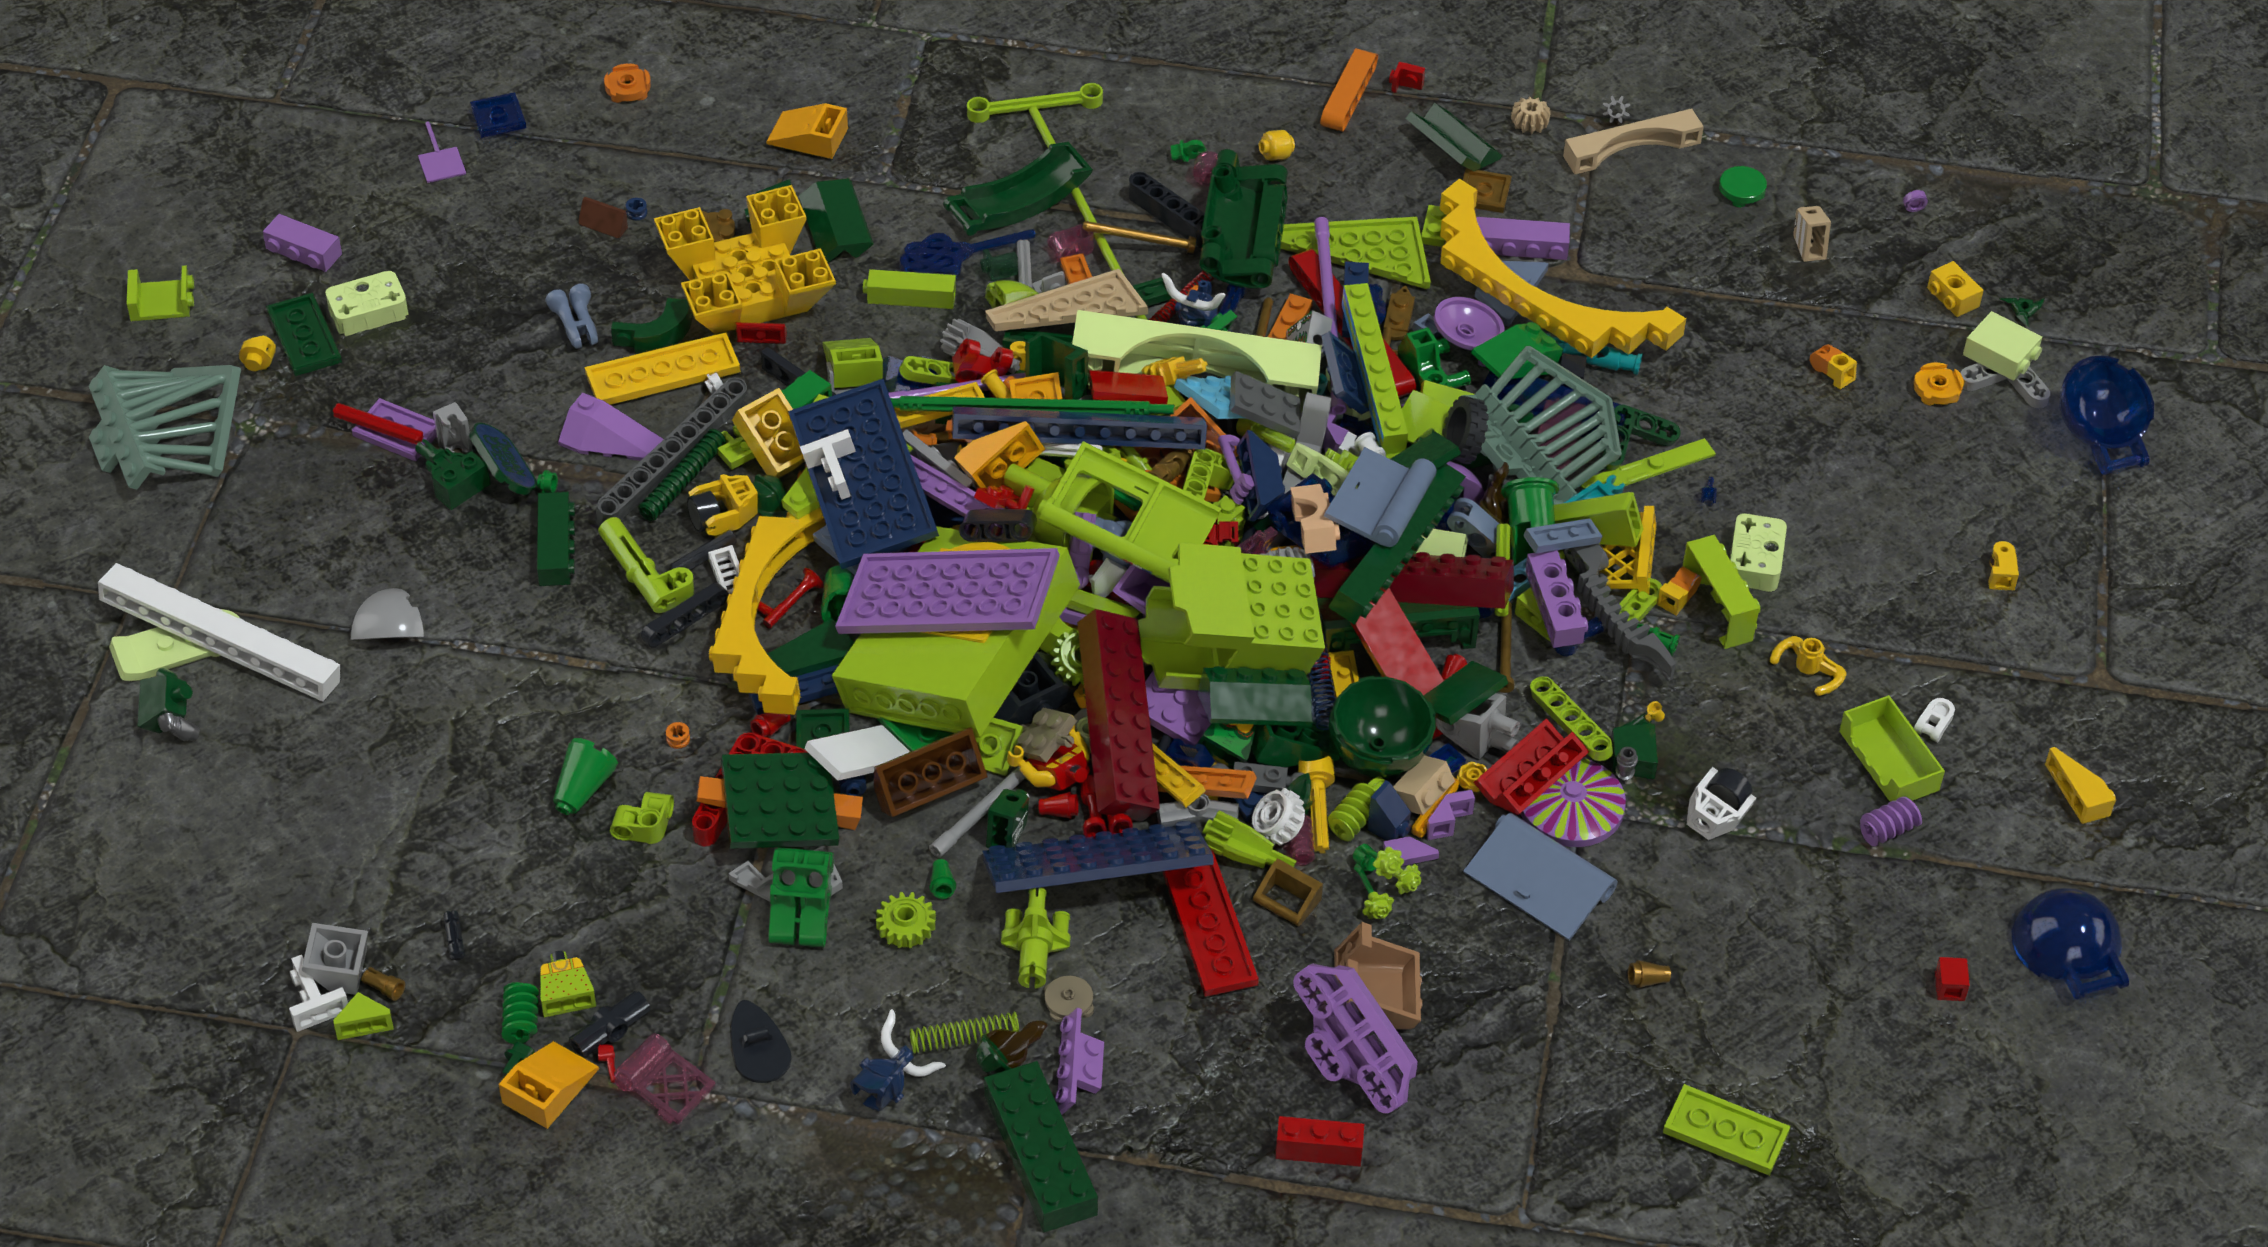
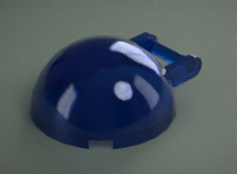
M2101 355L2090 356L2080 360L2067 373L2059 396V408L2062 419L2075 437L2083 443L2090 445L2100 472L2103 475L2111 474L2113 470L2135 465L2139 467L2148 466L2150 458L2141 437L2146 433L2150 422L2154 419V400L2151 390L2146 381L2133 367L2128 370L2117 363L2119 359ZM2130 446L2133 456L2111 461L2107 449Z
M2058 888L2039 894L2021 909L2012 927V943L2022 963L2040 977L2041 973L2054 979L2063 978L2076 1000L2084 998L2085 994L2116 986L2120 989L2129 986L2128 975L2119 960L2122 953V936L2113 912L2099 898L2079 889ZM2108 970L2112 975L2107 978L2083 984L2080 980L2096 977L2107 972Z

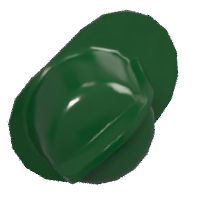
M757 474L753 485L758 492V513L767 517L786 518L788 511L783 508L782 499L788 490L784 487L783 482L775 476H761Z

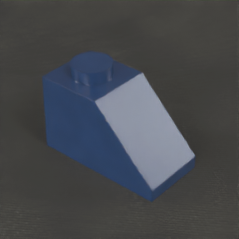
M1386 780L1371 796L1367 830L1389 841L1401 837L1404 838L1408 835L1411 829V811L1392 784Z

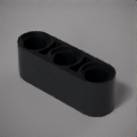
M974 509L967 512L959 527V533L964 540L969 542H1024L1031 537L1037 524V517L1032 511L1027 509Z

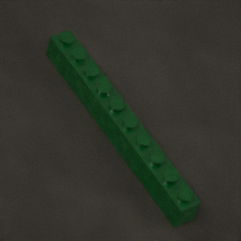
M1447 463L1437 468L1436 476L1396 545L1386 547L1375 543L1338 590L1329 608L1354 625L1360 617L1366 619L1374 605L1383 596L1384 592L1382 589L1384 591L1389 589L1394 579L1403 570L1404 564L1407 565L1415 553L1413 550L1416 552L1419 550L1425 538H1428L1435 525L1437 526L1443 518L1444 512L1447 513L1454 501L1458 499L1464 490L1461 484L1466 476Z

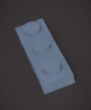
M1591 519L1527 528L1524 538L1535 554L1598 544L1601 541L1602 535Z

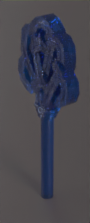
M1033 229L973 244L952 242L950 236L944 233H934L928 235L922 242L914 241L906 245L904 254L900 258V270L903 272L958 276L962 270V261L967 260V258L972 256V253L1017 243L1020 239L1035 238V232Z

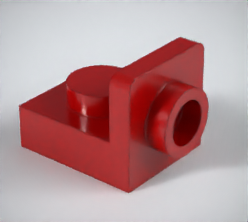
M1399 62L1396 70H1392L1390 73L1389 83H1392L1391 92L1396 93L1399 85L1422 90L1425 68Z

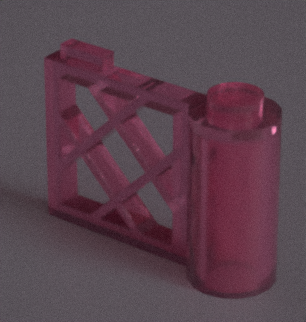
M656 1033L651 1034L614 1072L615 1084L621 1090L638 1093L658 1108V1115L670 1124L673 1121L679 1124L716 1085L715 1081L672 1050L670 1044ZM674 1061L682 1067L683 1074L666 1075V1067ZM699 1080L705 1086L700 1091L688 1092L687 1081ZM683 1081L684 1092L668 1093L667 1082ZM663 1082L664 1093L652 1094L646 1088L651 1083ZM685 1099V1107L677 1113L669 1107V1100Z

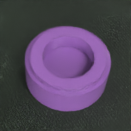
M1921 190L1909 192L1903 198L1905 209L1909 212L1920 211L1928 203L1925 192Z

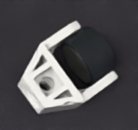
M1712 767L1695 788L1689 799L1687 825L1708 840L1733 831L1757 799L1751 794L1753 790L1748 779L1734 769L1722 768L1718 772V770ZM1708 809H1713L1715 811V815L1712 814Z

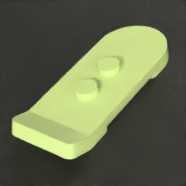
M221 609L223 612H226L234 617L240 618L237 614L231 611ZM160 627L130 636L112 637L109 646L120 678L125 681H136L154 677L160 668L169 670L210 656H221Z

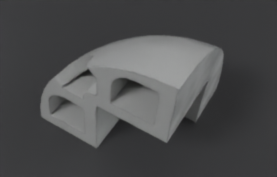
M390 588L378 591L367 598L358 609L352 624L351 640L424 637L420 612L417 607L410 605L408 601L410 595L404 590Z

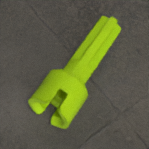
M1247 418L1238 419L1236 425L1238 435L1243 437L1246 431L1250 430L1262 441L1287 453L1293 451L1295 446L1294 439Z

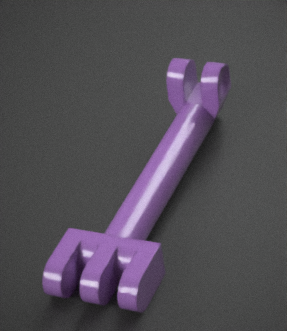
M1221 435L1218 438V442L1235 483L1230 490V494L1236 504H1241L1244 501L1243 497H1246L1249 490L1253 488L1254 482L1251 475L1241 473L1233 453L1235 450L1234 446L1238 445L1240 439L1233 435Z

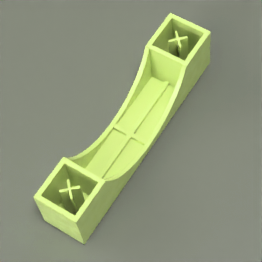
M1077 310L1072 344L1088 350V376L1089 370L1142 374L1143 367L1166 358L1184 356L1185 361L1202 358L1208 364L1205 372L1222 378L1232 376L1235 371H1238L1284 392L1291 393L1300 398L1301 413L1307 392L1317 394L1322 345Z

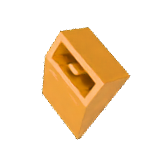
M824 103L783 111L766 142L768 145L833 159L848 130L847 108Z
M553 1041L517 1063L499 1083L502 1103L548 1129L599 1070V1066Z

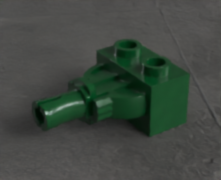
M423 439L422 443H417L415 451L427 460L426 469L431 473L435 497L450 510H453L491 485L487 465L474 452L471 451L465 455L453 453L447 448L445 450L442 448L437 449L427 439Z

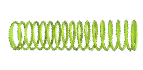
M1014 1011L1011 1017L1010 1013L1007 1012L1006 1019L1002 1013L1000 1014L999 1019L997 1015H994L993 1021L991 1017L988 1015L987 1021H985L984 1017H981L980 1023L978 1019L975 1017L974 1026L970 1019H968L967 1025L965 1021L962 1020L961 1028L957 1021L955 1022L954 1027L952 1023L949 1022L948 1030L944 1023L942 1024L941 1029L939 1025L936 1024L935 1032L931 1025L929 1026L928 1031L926 1027L923 1026L922 1034L920 1029L917 1027L916 1037L913 1029H910V1038L913 1053L915 1054L916 1050L917 1053H919L918 1031L924 1052V1029L927 1035L930 1051H932L931 1029L933 1032L936 1049L938 1050L937 1027L940 1033L943 1049L945 1048L943 1027H945L949 1047L951 1048L950 1025L953 1031L956 1046H958L956 1032L957 1024L961 1036L962 1045L964 1046L963 1023L966 1029L969 1044H971L969 1032L970 1021L974 1034L975 1043L977 1044L976 1021L979 1027L982 1040V1019L985 1024L986 1032L989 1033V1019L992 1025V1029L995 1030V1017L997 1019L999 1029H1002L1001 1017H1003L1006 1030H1008L1009 1015L1013 1031L1018 1032L1019 1023L1017 1014Z

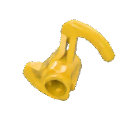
M1791 636L1778 643L1771 653L1770 663L1775 665L1779 663L1782 653L1787 648H1792L1797 654L1796 667L1800 672L1815 674L1820 671L1833 676L1834 679L1815 688L1814 692L1817 696L1829 694L1836 690L1843 683L1847 675L1842 666L1825 656V648L1822 642L1816 638H1807L1803 641L1800 637Z

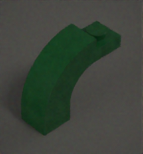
M667 298L662 315L648 323L612 322L613 346L634 347L635 354H640L676 345L688 333L693 319V313L687 299Z

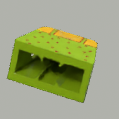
M564 951L553 952L550 955L551 963L541 966V1004L544 1018L596 1007L594 989L580 958L568 959Z

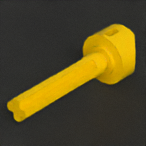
M1329 756L1315 761L1299 760L1298 771L1310 774L1313 851H1319L1320 854L1325 853V850H1329L1325 788L1331 786L1335 781L1334 762Z

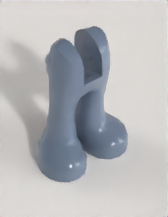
M577 284L569 292V301L579 321H574L568 298L564 291L560 289L553 290L546 296L548 308L560 317L566 334L575 349L582 348L580 335L586 334L591 346L598 343L597 330L587 309L591 299V291L586 284Z

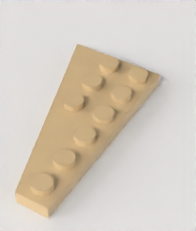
M1116 269L986 310L985 313L986 319L994 331L1075 323L1077 310L1124 317L1148 314V306L1121 270Z

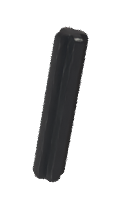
M731 530L724 532L671 563L670 570L678 567H684L689 570L708 560V552L734 545L737 542L736 535Z

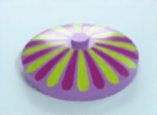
M1582 758L1520 814L1526 823L1562 846L1585 847L1604 841L1618 829L1625 812V793L1619 780L1607 768L1594 761Z

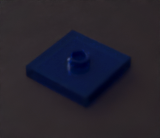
M515 92L470 102L481 138L526 129V121Z

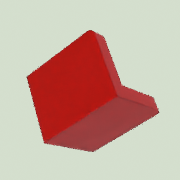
M1939 957L1935 970L1937 1000L1965 1001L1970 986L1966 958Z

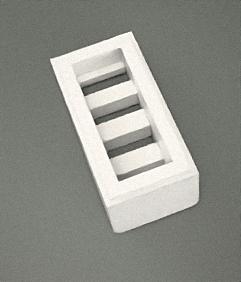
M733 545L708 552V560L716 580L726 590V586L732 585L734 579L724 581V578L739 575V561ZM723 561H731L730 563H726L720 566L718 565V563ZM732 567H733V569H734V570H732V571H728V572H725V573H722V574H721V571H722V570H725V569H728V568H732ZM733 588L727 590L729 594H732Z

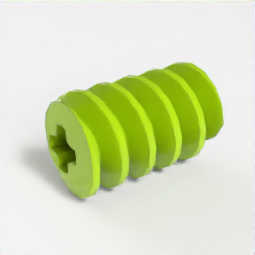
M1365 783L1356 784L1352 791L1346 795L1328 816L1329 827L1341 840L1351 842L1354 839V835L1360 832V828L1366 825V821L1369 820L1371 796L1376 792L1373 787Z

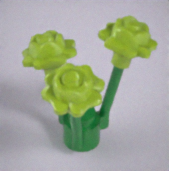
M1362 844L1353 853V860L1357 863L1354 866V870L1360 875L1369 894V900L1364 902L1365 907L1362 911L1369 919L1386 918L1388 913L1392 911L1394 899L1389 897L1387 893L1378 895L1377 892H1374L1364 871L1376 870L1378 876H1384L1386 879H1391L1392 876L1396 877L1398 881L1395 886L1400 894L1413 892L1421 884V872L1418 870V866L1416 864L1408 865L1403 870L1401 866L1404 863V859L1401 858V851L1393 850L1389 846L1386 847L1385 851L1380 850L1377 853L1369 845Z

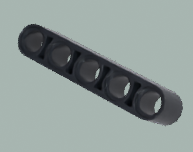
M1144 172L1131 174L1129 177V199L1186 239H1189L1190 236L1196 237V246L1202 249L1203 239L1201 232L1205 213Z

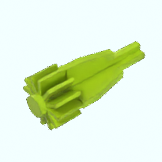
M1220 810L1213 820L1209 819L1202 834L1206 835L1205 841L1210 850H1213L1214 853L1220 856L1223 854V856L1234 861L1264 868L1266 864L1271 866L1278 858L1295 867L1296 860L1273 850L1274 844L1252 827Z

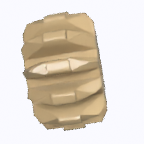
M1530 96L1527 100L1520 98L1519 102L1514 103L1511 112L1512 123H1514L1515 129H1522V133L1526 131L1531 134L1534 131L1541 133L1542 129L1547 128L1549 124L1550 108L1547 107L1546 102H1540L1539 98L1532 99Z

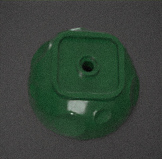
M1369 676L1359 678L1357 682L1350 684L1335 699L1329 717V733L1335 748L1348 767L1372 778L1381 776L1384 780L1390 781L1395 779L1400 773L1407 772L1420 763L1432 743L1436 728V713L1431 702L1427 701L1419 690L1407 682L1390 677Z

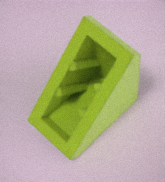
M359 992L333 1020L337 1040L394 1030L390 1009Z

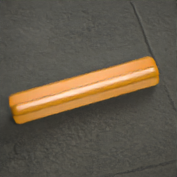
M1454 778L1455 782L1424 815L1418 817L1411 829L1413 835H1416L1418 838L1424 837L1427 833L1428 819L1446 794L1457 791L1460 784L1458 779Z

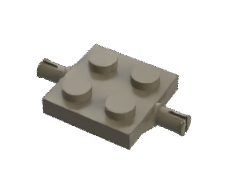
M1042 708L1041 711L1035 714L1030 726L1021 725L1024 728L1016 745L1023 748V757L1047 763L1060 746L1072 747L1071 744H1074V738L1068 736L1077 720L1071 714Z

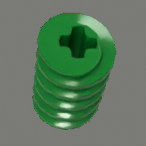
M512 982L503 987L504 1002L501 1034L506 1042L511 1044L520 1042L524 1044L538 1031L536 1025L538 1018L536 1015L538 1014L537 1005L539 1001L537 996L539 995V990L532 984Z

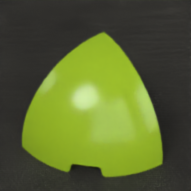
M1000 280L987 285L985 298L992 308H996L1039 293L1026 284L1011 280Z

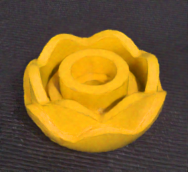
M1468 762L1462 765L1457 774L1460 786L1466 791L1479 792L1480 790L1473 782L1487 770L1486 766L1475 762Z

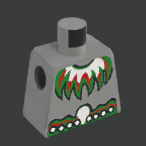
M1312 310L1287 329V340L1323 346L1321 335L1329 331L1331 332L1333 319ZM1321 350V358H1322V357L1325 356V355L1323 354V351Z

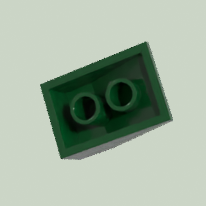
M1312 721L1311 726L1255 725L1256 730L1251 747L1256 761L1262 765L1291 767L1298 766L1299 760L1315 761L1327 756L1331 757L1334 761L1339 759L1340 754L1334 746L1329 730L1318 729L1316 722ZM1318 725V727L1320 728H1329V726L1325 727Z

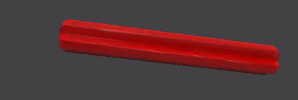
M337 403L333 408L334 417L416 445L424 439L423 432L418 429L341 403Z

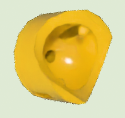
M264 335L248 339L242 344L239 359L248 370L258 371L267 369L272 362L276 345L270 338Z

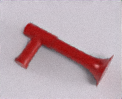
M804 568V578L800 585L774 609L762 601L759 602L757 610L766 615L762 622L767 628L775 625L788 612V609L809 589L814 587L823 588L822 580L814 571Z

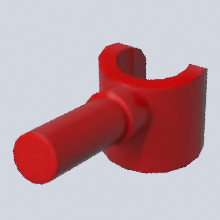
M599 1045L598 1060L607 1061L611 1083H615L618 1079L615 1070L614 1047L612 1045Z

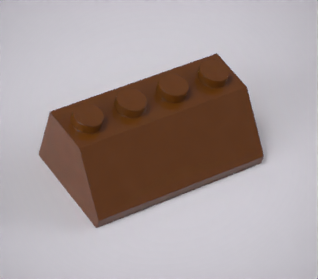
M969 727L875 766L874 790L881 811L894 817L987 778L988 776L972 728Z

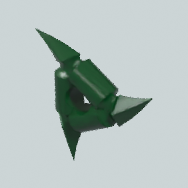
M2020 297L2019 299L1999 298L2010 303L2015 315L2028 327V318L2035 314L2037 309L2040 310L2045 300L2043 298L2033 302V300Z

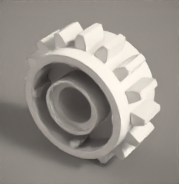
M1283 788L1282 791L1276 789L1266 794L1258 802L1253 812L1252 825L1254 830L1274 845L1276 843L1282 845L1289 842L1297 835L1303 825L1305 810L1302 805L1304 802L1299 799V795L1286 788Z

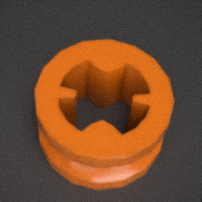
M681 722L670 724L666 729L668 745L676 749L686 747L690 742L689 727Z

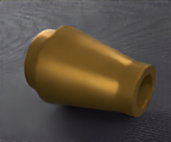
M1637 960L1635 963H1630L1628 967L1630 985H1636L1637 988L1669 982L1671 979L1669 966Z

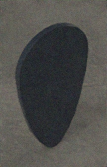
M749 1000L740 1001L734 1011L731 1024L732 1048L737 1070L744 1078L752 1082L768 1083L781 1078L790 1068L792 1060L790 1048L783 1034L764 1010Z

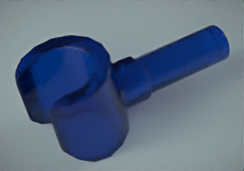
M1709 477L1707 486L1702 487V503L1705 500L1716 503L1717 488L1713 487V477Z

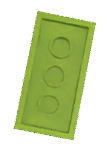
M1684 1084L1666 1121L1663 1133L1770 1176L1791 1126Z

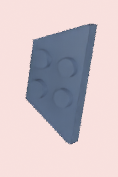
M1502 261L1515 274L1537 287L1548 271L1549 265L1546 262ZM1477 287L1475 297L1493 309L1503 319V324L1509 327L1518 312Z

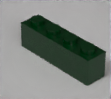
M569 492L538 493L537 572L539 586L570 585V574H575V560L571 559V555H575V541L571 540V536H575V521H571V517H575V502H570Z

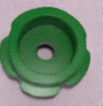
M549 470L539 474L537 479L538 489H541L542 493H554L558 484L557 474L551 473Z

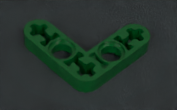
M1623 404L1615 407L1614 413L1618 434L1623 439V442L1620 443L1622 455L1615 462H1611L1604 467V469L1613 471L1618 469L1623 463L1630 434L1663 446H1672L1681 435L1679 426L1672 421ZM1619 414H1623L1625 419L1621 426L1618 425L1621 419ZM1639 422H1648L1651 430L1642 429ZM1666 430L1670 431L1669 434L1671 437H1667V432H1665ZM1606 449L1600 453L1599 459L1606 454Z

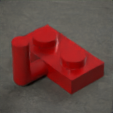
M989 485L988 488H977L974 498L994 509H1027L1035 488L1025 485L1021 497L1013 494L1014 490L1007 486L1000 485V487H994Z

